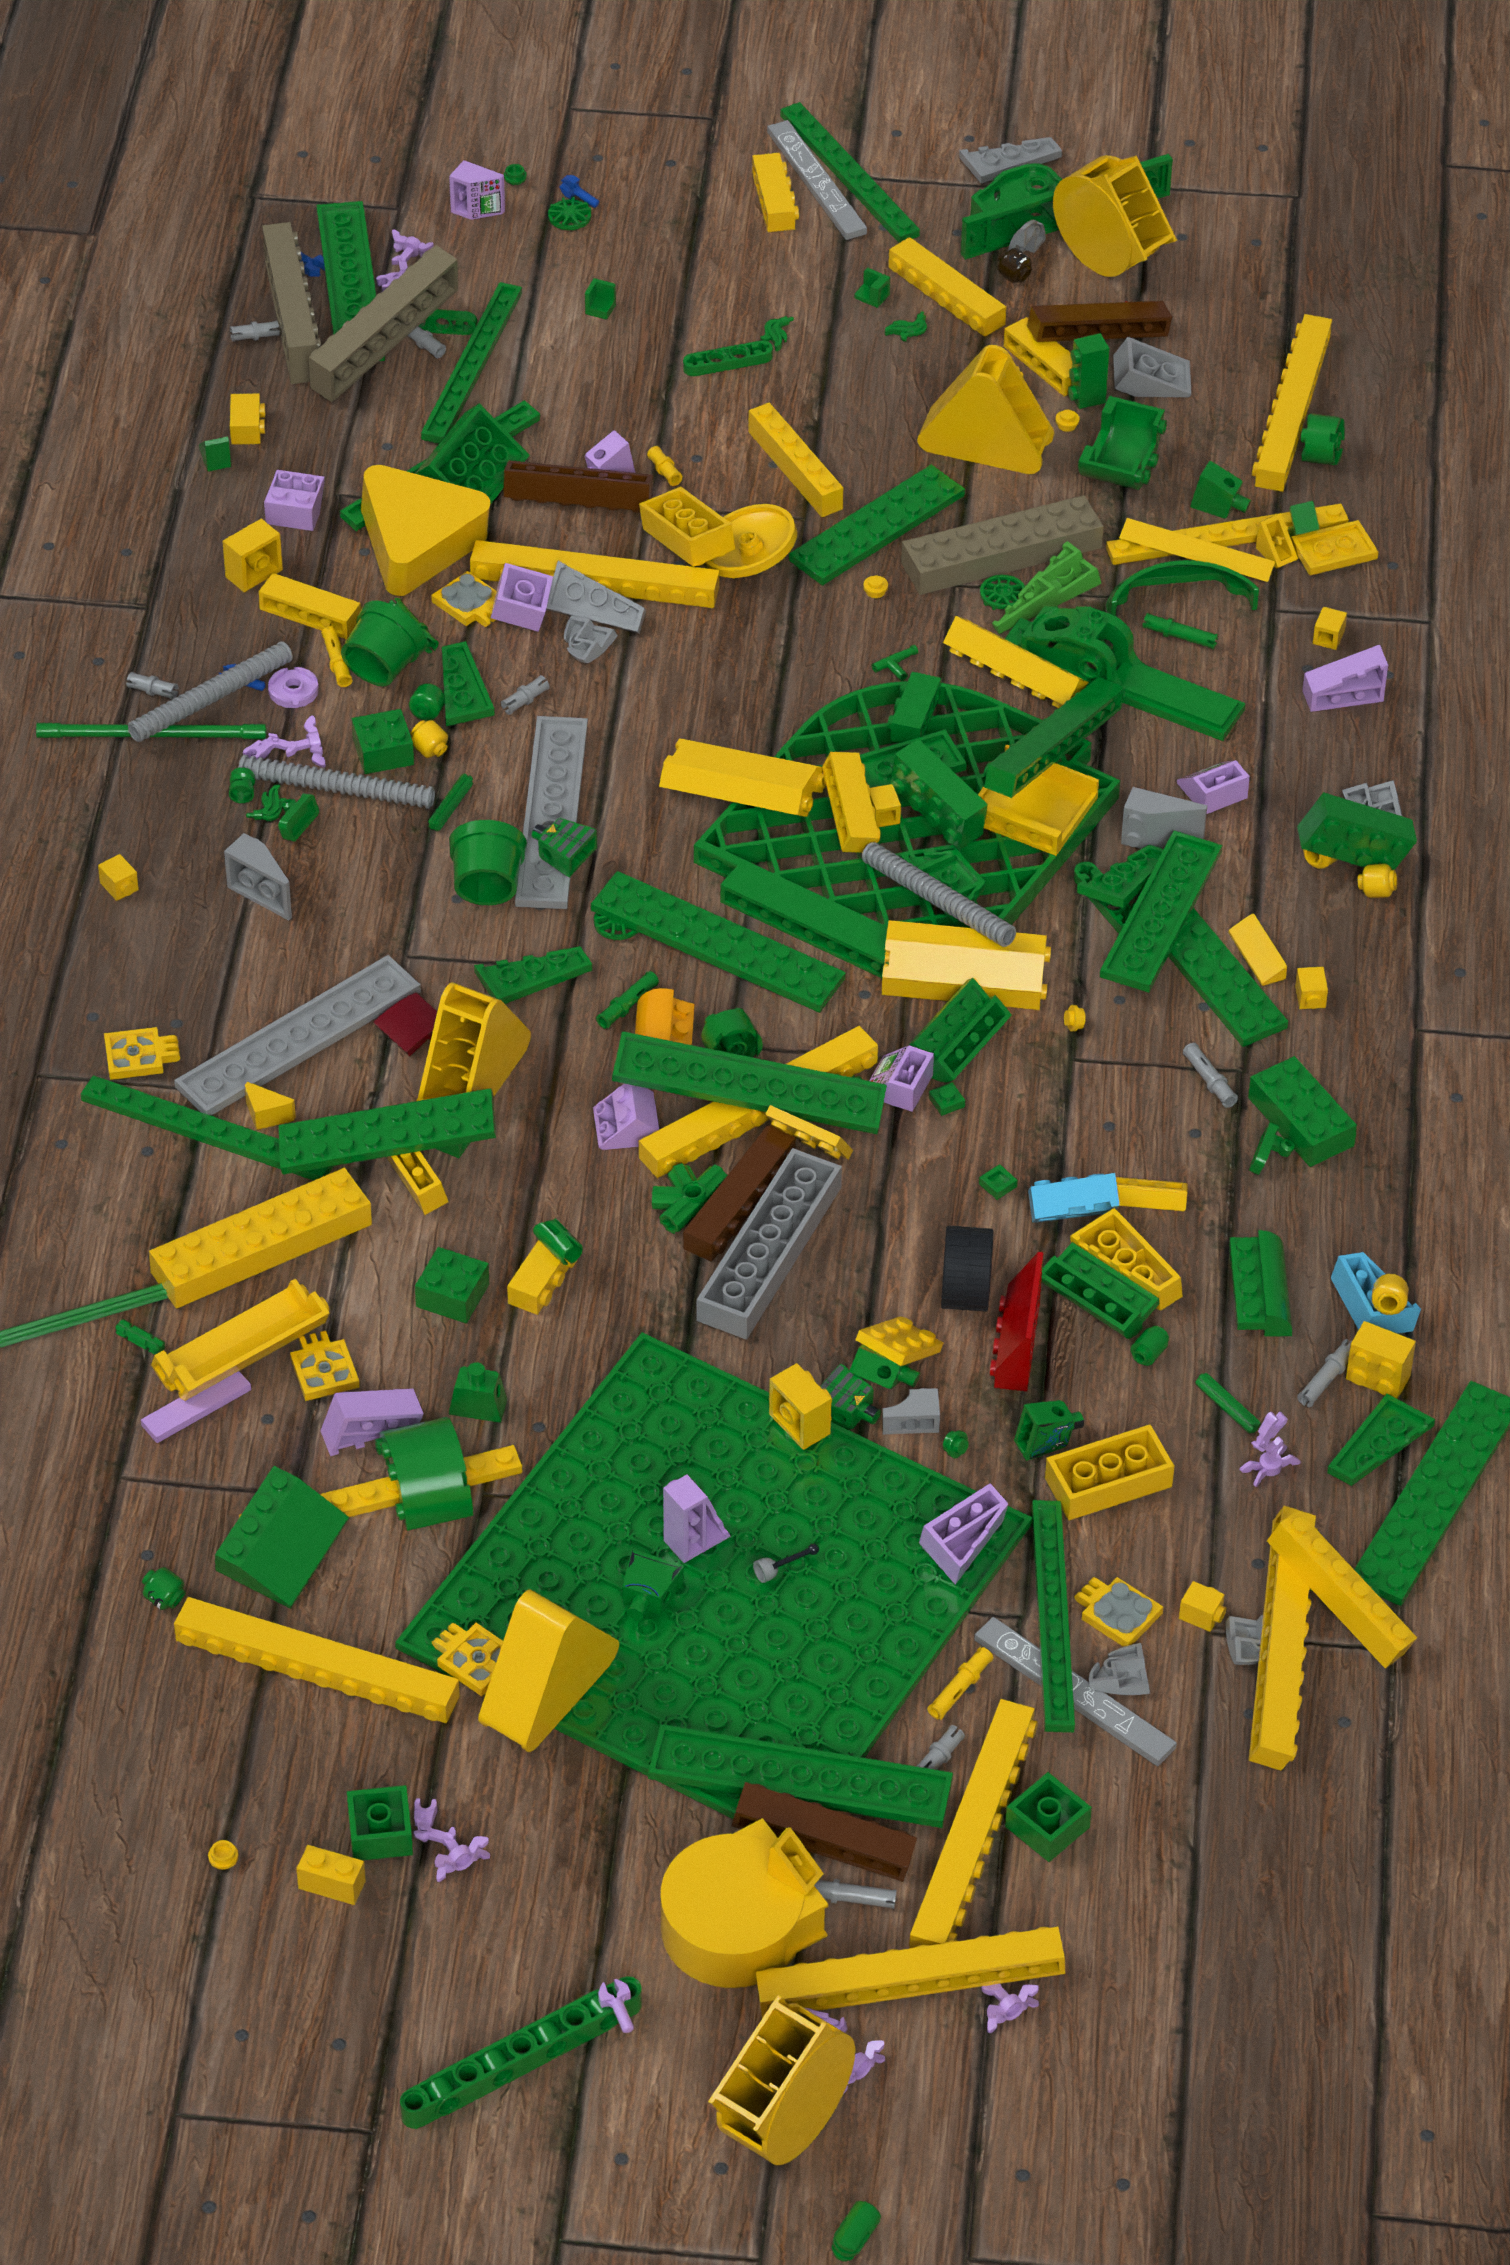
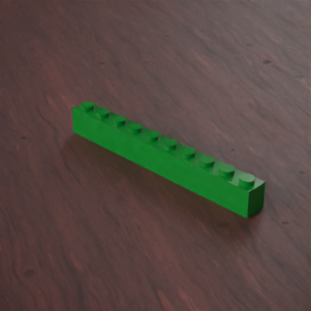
M1098 677L1092 683H1088L1082 691L1077 692L1069 701L1067 700L1063 706L1056 709L1048 718H1044L1039 725L1034 726L1029 733L1023 735L1019 741L1010 745L1009 749L1004 753H1000L995 760L989 762L984 770V777H986L984 787L1007 797H1014L1120 711L1126 687Z

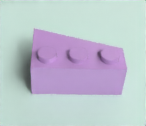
M1374 646L1306 672L1304 674L1303 693L1310 712L1383 702L1388 663L1381 646Z
M414 1389L335 1393L321 1428V1434L330 1456L339 1454L338 1449L355 1445L356 1449L365 1447L364 1442L379 1438L381 1431L420 1423L424 1413Z
M688 1475L671 1481L663 1488L664 1542L683 1563L730 1537L729 1532L724 1528L723 1522L717 1516V1512L708 1497Z
M988 1484L924 1525L919 1544L956 1585L1003 1522L1008 1503L991 1484Z

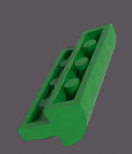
M971 978L960 987L910 1042L909 1046L934 1053L932 1079L940 1082H950L962 1072L1012 1014L996 995L989 997L976 980Z
M1258 1230L1257 1237H1230L1229 1250L1237 1330H1264V1337L1292 1336L1283 1241L1278 1235L1265 1230Z
M1073 1242L1058 1258L1053 1256L1042 1268L1041 1283L1127 1339L1135 1337L1143 1330L1142 1323L1160 1304L1158 1297Z

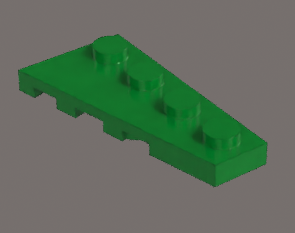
M466 641L442 646L446 726L495 716V708Z
M1148 845L1129 855L1126 862H1117L1111 865L1110 871L1104 874L1099 872L1092 876V881L1088 883L1082 881L1077 884V893L1109 903L1114 907L1124 908L1144 888L1164 849Z
M580 946L547 952L546 956L543 957L523 956L521 961L508 963L506 959L496 961V965L484 967V964L474 965V973L489 995L501 1000L504 1004L592 971V962Z
M1386 1394L1329 1464L1327 1473L1352 1486L1434 1427L1435 1419Z

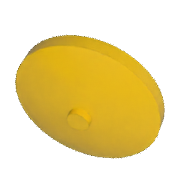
M772 504L751 505L727 514L723 518L732 524L735 550L726 553L722 557L711 559L705 562V565L708 569L719 570V576L726 578L747 577L773 567L791 551L796 542L797 527L792 515L786 509Z

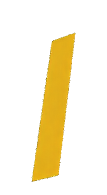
M1126 518L1119 537L1123 540L1194 561L1221 565L1242 575L1265 582L1269 581L1275 561L1130 518Z

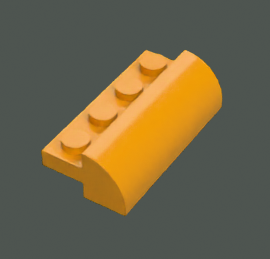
M659 988L644 993L637 1002L635 1034L692 1045L695 1004L673 998L674 990Z

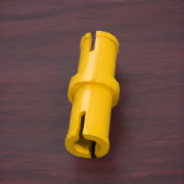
M659 446L650 448L647 452V457L655 465L658 474L663 475L671 486L680 484L683 476L674 466V461L667 457Z

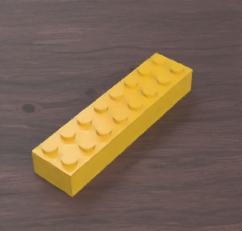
M342 1168L149 1250L150 1271L158 1284L161 1283L163 1288L166 1289L167 1297L177 1309L372 1225L371 1203L348 1171Z

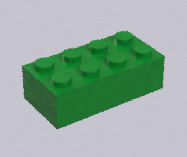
M916 739L895 753L891 784L894 786L896 793L901 794L915 811H919L926 818L930 826L937 828L944 835L948 843L961 850L983 835L988 804L921 740Z
M1324 792L1297 826L1301 849L1361 867L1370 864H1388L1392 870H1395L1417 843L1412 819Z
M1295 1056L1250 1076L1249 1100L1269 1122L1280 1126L1278 1132L1284 1139H1290L1294 1143V1150L1309 1167L1354 1147L1357 1124Z

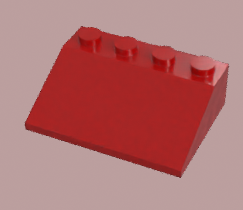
M1037 1252L1008 1284L1006 1295H1001L999 1312H1004L1003 1317L998 1316L996 1333L1001 1334L1000 1338L994 1339L993 1354L997 1355V1360L991 1359L990 1376H995L994 1388L1028 1392L1040 1308L1044 1252Z

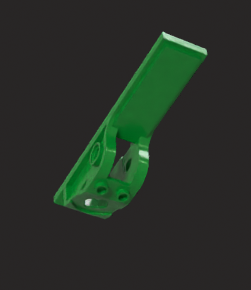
M1169 154L1140 162L1157 199L1170 195L1173 158ZM1036 163L1021 165L1001 172L994 178L991 184L971 196L970 216L962 218V257L966 260L1009 246L1015 233L1030 220L1042 223L1045 228V234L1058 231L1059 228L1053 209V196L1056 186L1063 179L1050 167ZM1039 185L1043 188H1033L1032 186ZM1031 213H1039L1041 215L1033 216Z
M1044 606L1033 622L1020 618L1005 638L1089 683L1101 677L1126 687L1122 703L1220 741L1225 740L1245 711L1246 703L1144 664L1134 652V637L1127 624L1118 617L1093 607L1058 608V606ZM1103 639L1109 640L1113 646L1107 645ZM1049 642L1056 643L1054 646L1048 647ZM1086 662L1093 664L1096 669L1090 668Z

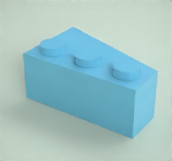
M1115 1173L1093 1174L1080 1179L1077 1177H1067L1061 1179V1182L1051 1183L1050 1180L1036 1181L1034 1186H1031L1028 1190L1032 1223L1102 1215L1120 1206Z
M1364 1252L1338 1256L1331 1280L1358 1330L1363 1321H1366L1397 1334L1412 1332L1421 1308L1416 1303L1412 1305L1407 1301L1404 1310L1398 1314L1384 1315L1378 1312L1371 1301L1373 1284L1376 1279L1385 1275V1273Z

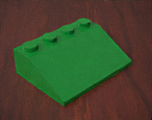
M479 403L461 416L415 474L481 491L489 497L491 504L504 488V470L508 460L525 462L530 455Z
M273 1466L216 1552L215 1571L291 1609L348 1522L349 1517L301 1479Z

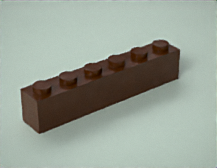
M1163 301L1031 306L1027 327L1036 342L1074 341V339L1101 333L1104 339L1168 337L1173 317Z
M508 460L504 470V497L511 498L514 501L527 499L534 500L537 503L558 502L564 506L578 504L586 508L598 506L607 507L609 510L628 509L632 512L640 513L639 504L652 499L653 494L652 474Z
M767 1125L683 1231V1249L710 1262L715 1259L718 1253L722 1254L726 1249L729 1239L739 1233L742 1223L754 1210L791 1149H796V1137Z
M747 1782L744 1784L731 1825L732 1827L743 1829L763 1818L777 1838L786 1828L791 1827L809 1852L902 1882L905 1879L917 1841V1837L911 1836L903 1830H893L881 1826L875 1821H865L853 1817L847 1812H837L825 1808L819 1803H809L797 1799L791 1794L778 1793L767 1789L763 1785Z

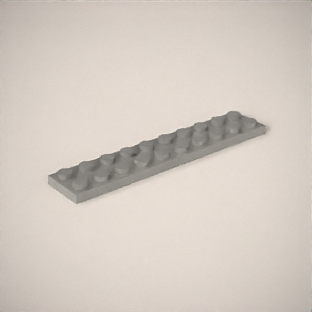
M537 716L523 830L527 840V848L524 862L520 866L515 907L568 909L571 877L565 876L539 857L538 840L532 838V831L537 824L549 828L559 818L577 823L588 718Z
M387 955L175 1079V1088L200 1112L212 1116L244 1097V1085L246 1082L261 1087L378 1018L387 1009L405 997L414 993H420L421 985Z

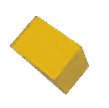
M1281 513L1258 522L1256 549L1266 559L1275 561V568L1298 559Z
M246 1082L244 1085L246 1104L256 1130L294 1121L296 1118L294 1099Z
M791 1827L786 1828L770 1847L767 1874L802 1894H808L824 1873Z

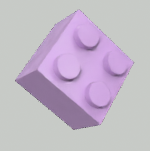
M505 563L498 582L491 618L539 632L546 612L553 576Z

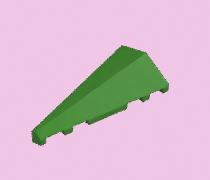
M1068 541L1062 545L1063 550L1059 555L1051 557L1050 565L1043 572L1039 571L1018 594V600L1013 606L1008 605L1005 608L1004 616L999 621L992 623L994 629L998 634H1001L1013 628L1020 618L1029 620L1037 616L1044 606L1060 605L1102 584L1098 569L1083 559L1079 549Z

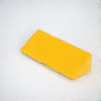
M1254 913L1228 930L1229 935L1262 986L1286 979L1287 965Z
M1116 1177L1120 1206L1175 1211L1186 1210L1187 1183Z

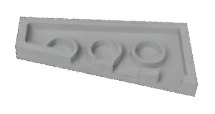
M1051 137L1022 141V145L1005 143L1001 144V148L989 149L988 146L978 147V151L968 152V149L959 150V158L981 184L994 180L996 176L1005 170L1031 163L1043 164L1062 157V149Z
M560 561L557 562L546 610L568 616L588 618L592 622L640 634L646 614L644 607L568 567L566 564Z

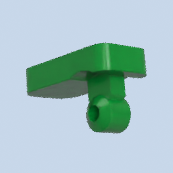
M303 793L298 801L290 798L282 803L285 814L280 819L278 825L282 838L288 841H296L318 816L319 807L314 795Z
M1269 1122L1259 1140L1248 1171L1259 1175L1271 1150L1278 1152L1283 1157L1291 1155L1295 1145L1290 1139H1283L1276 1135L1280 1126Z

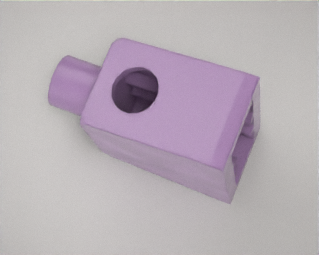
M615 430L585 455L587 468L635 473L629 443Z

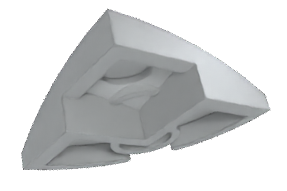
M1030 220L1025 223L1013 236L1008 251L1018 248L1023 253L1025 250L1035 253L1046 238L1044 225L1036 220Z
M573 615L569 618L564 632V640L569 644L567 648L569 653L576 660L586 664L603 654L618 636L614 629L595 626L591 619Z
M1394 780L1368 787V784L1364 783L1342 790L1347 800L1402 816Z
M1260 1615L1257 1620L1229 1616L1226 1619L1227 1643L1234 1664L1250 1665L1259 1662L1263 1615Z
M1141 1643L1128 1645L1109 1653L1108 1659L1104 1661V1666L1101 1668L1100 1663L1097 1662L1089 1674L1090 1688L1117 1695L1150 1694Z

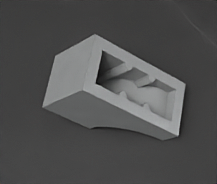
M938 1388L909 1389V1396L902 1403L883 1408V1434L939 1433L940 1409Z

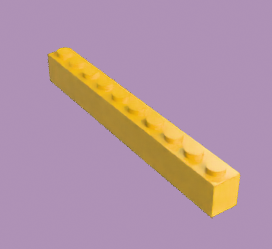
M1304 314L1302 323H1297L1295 337L1297 338L1292 339L1290 352L1293 353H1288L1286 367L1288 369L1283 368L1281 383L1283 384H1278L1276 393L1278 400H1273L1271 410L1273 415L1269 414L1266 428L1269 430H1264L1262 445L1264 446H1259L1257 460L1259 462H1254L1252 476L1256 477L1255 487L1284 492L1331 337L1332 319Z
M480 540L475 541L470 558V573L481 580L499 582L505 563L554 576L557 562L560 561L627 598L714 608L719 591V570Z
M857 1026L786 1064L852 1077L854 1073L857 1074L865 1069H870L878 1063V1044L860 1026ZM712 1102L639 1140V1159L656 1178L668 1174L673 1169V1166L692 1162L699 1156L719 1148L722 1144L740 1137L743 1133L763 1125L770 1119L765 1115L766 1112Z
M1283 1506L1273 1519L1272 1533L1279 1523L1296 1512L1297 1509ZM1300 1511L1315 1527L1316 1516ZM1270 1545L1249 1761L1282 1771L1289 1761L1292 1762L1297 1753V1745L1294 1744L1300 1725V1721L1297 1719V1712L1302 1702L1299 1688L1304 1679V1671L1301 1670L1307 1652V1648L1304 1646V1639L1309 1629L1306 1615L1311 1606V1599L1308 1598L1311 1588Z
M191 1597L187 1598L174 1622L176 1641L186 1646H195L205 1649L212 1654H221L242 1663H251L267 1671L287 1674L294 1679H303L313 1682L320 1687L336 1689L349 1696L362 1697L375 1704H385L405 1713L411 1712L424 1716L431 1721L447 1723L460 1697L459 1679Z
M1000 1699L911 1930L909 1949L919 1945L930 1946L957 1940L956 1928L957 1926L962 1927L966 1918L967 1910L964 1909L966 1902L971 1903L975 1894L976 1886L973 1883L975 1878H981L985 1862L982 1861L984 1854L990 1855L994 1842V1838L991 1837L993 1831L998 1832L1003 1818V1814H1000L1002 1807L1007 1808L1012 1794L1009 1788L1011 1784L1016 1785L1020 1774L1019 1762L1026 1760L1029 1750V1744L1026 1743L1028 1738H1034L1038 1726V1721L1034 1720L1035 1708Z
M1058 1926L1051 1928L1040 1927L1036 1930L1024 1932L1011 1931L1004 1935L991 1937L979 1936L975 1939L964 1941L951 1940L944 1944L919 1945L915 1948L903 1950L890 1949L883 1953L858 1954L854 1957L843 1959L830 1958L823 1962L798 1963L794 1966L782 1968L769 1967L755 1972L763 2018L777 1995L781 1996L787 2004H798L803 2008L820 2011L1065 1974V1956Z

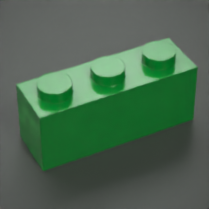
M1101 333L1074 339L1073 350L1070 352L1072 368L1069 369L1071 386L1068 387V394L1070 400L1076 403L1078 409L1106 403L1110 348Z
M912 672L909 680L903 682L902 697L896 699L895 714L889 716L887 730H891L890 741L901 743L925 735L941 696L940 677Z

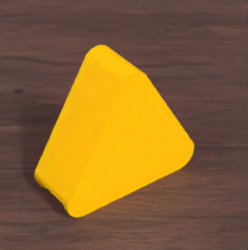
M988 345L980 351L931 406L918 435L917 442L924 451L1024 474H1035L1041 469L1043 463L1042 452L1045 446L1052 442L1055 433L1010 354L998 345Z
M373 465L365 470L361 512L385 588L390 594L395 596L407 595L473 551L476 540L486 541L490 499L485 493L384 465Z
M454 982L449 983L440 999L417 1101L490 1088L495 1096L526 1052L531 1038V1031L501 1000Z
M533 1590L525 1591L514 1607L478 1716L479 1723L485 1727L490 1726L520 1744L525 1751L532 1752L611 1665L618 1652L619 1641Z

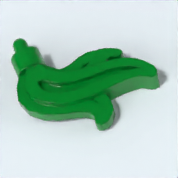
M921 311L914 322L905 320L892 322L891 325L885 328V336L900 335L902 341H907L908 337L922 335L927 330L926 315Z
M787 316L779 319H770L765 324V335L760 336V339L764 341L771 340L775 345V351L778 352L783 345L782 339L785 343L787 342V333L782 330V327L789 325V322L793 321L794 317L787 318Z
M275 785L269 790V797L267 792H264L261 799L264 808L253 810V813H247L246 817L254 818V820H276L281 815L282 803L287 800L286 798L279 799L280 785Z

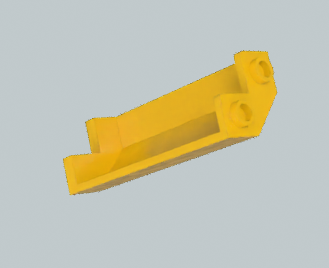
M681 738L675 744L677 750L674 755H668L664 760L659 787L805 817L808 816V812L811 811L813 806L812 792L822 793L826 787L823 769L820 766Z
M889 920L882 976V995L949 1001L967 980L974 978L989 997L996 995L1005 1007L1040 1010L1041 999L1046 1000L1048 984L1042 983L1044 962L1050 963L1051 947L1046 946L1047 935L1016 933L1013 942L1007 947H1002L972 928Z
M293 1279L285 1290L169 1354H166L163 1350L154 1355L151 1366L165 1388L169 1391L178 1390L179 1398L186 1401L324 1324L330 1314L328 1303L323 1297H319L315 1291L309 1294L303 1284H299L296 1279Z

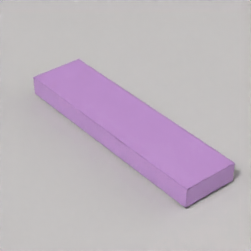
M238 1371L186 1401L178 1398L141 1419V1426L156 1443H159L249 1392L251 1384Z

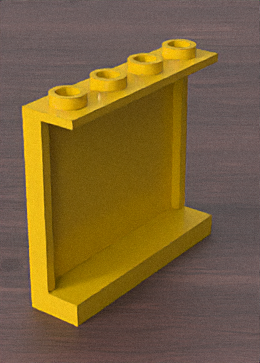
M1009 745L1005 746V751L1009 749ZM1054 763L1012 798L983 787L978 795L988 804L984 828L1057 856L1098 798L1099 779Z

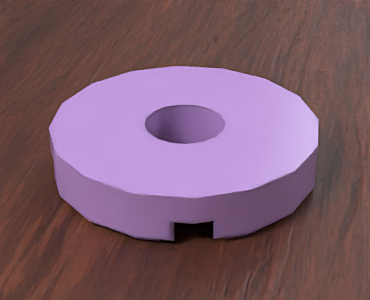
M294 667V670H288V668L281 669L272 675L268 683V693L271 700L277 705L286 708H299L308 705L317 697L319 690L316 675L310 670L301 667ZM292 685L299 686L298 688L294 689L288 688Z

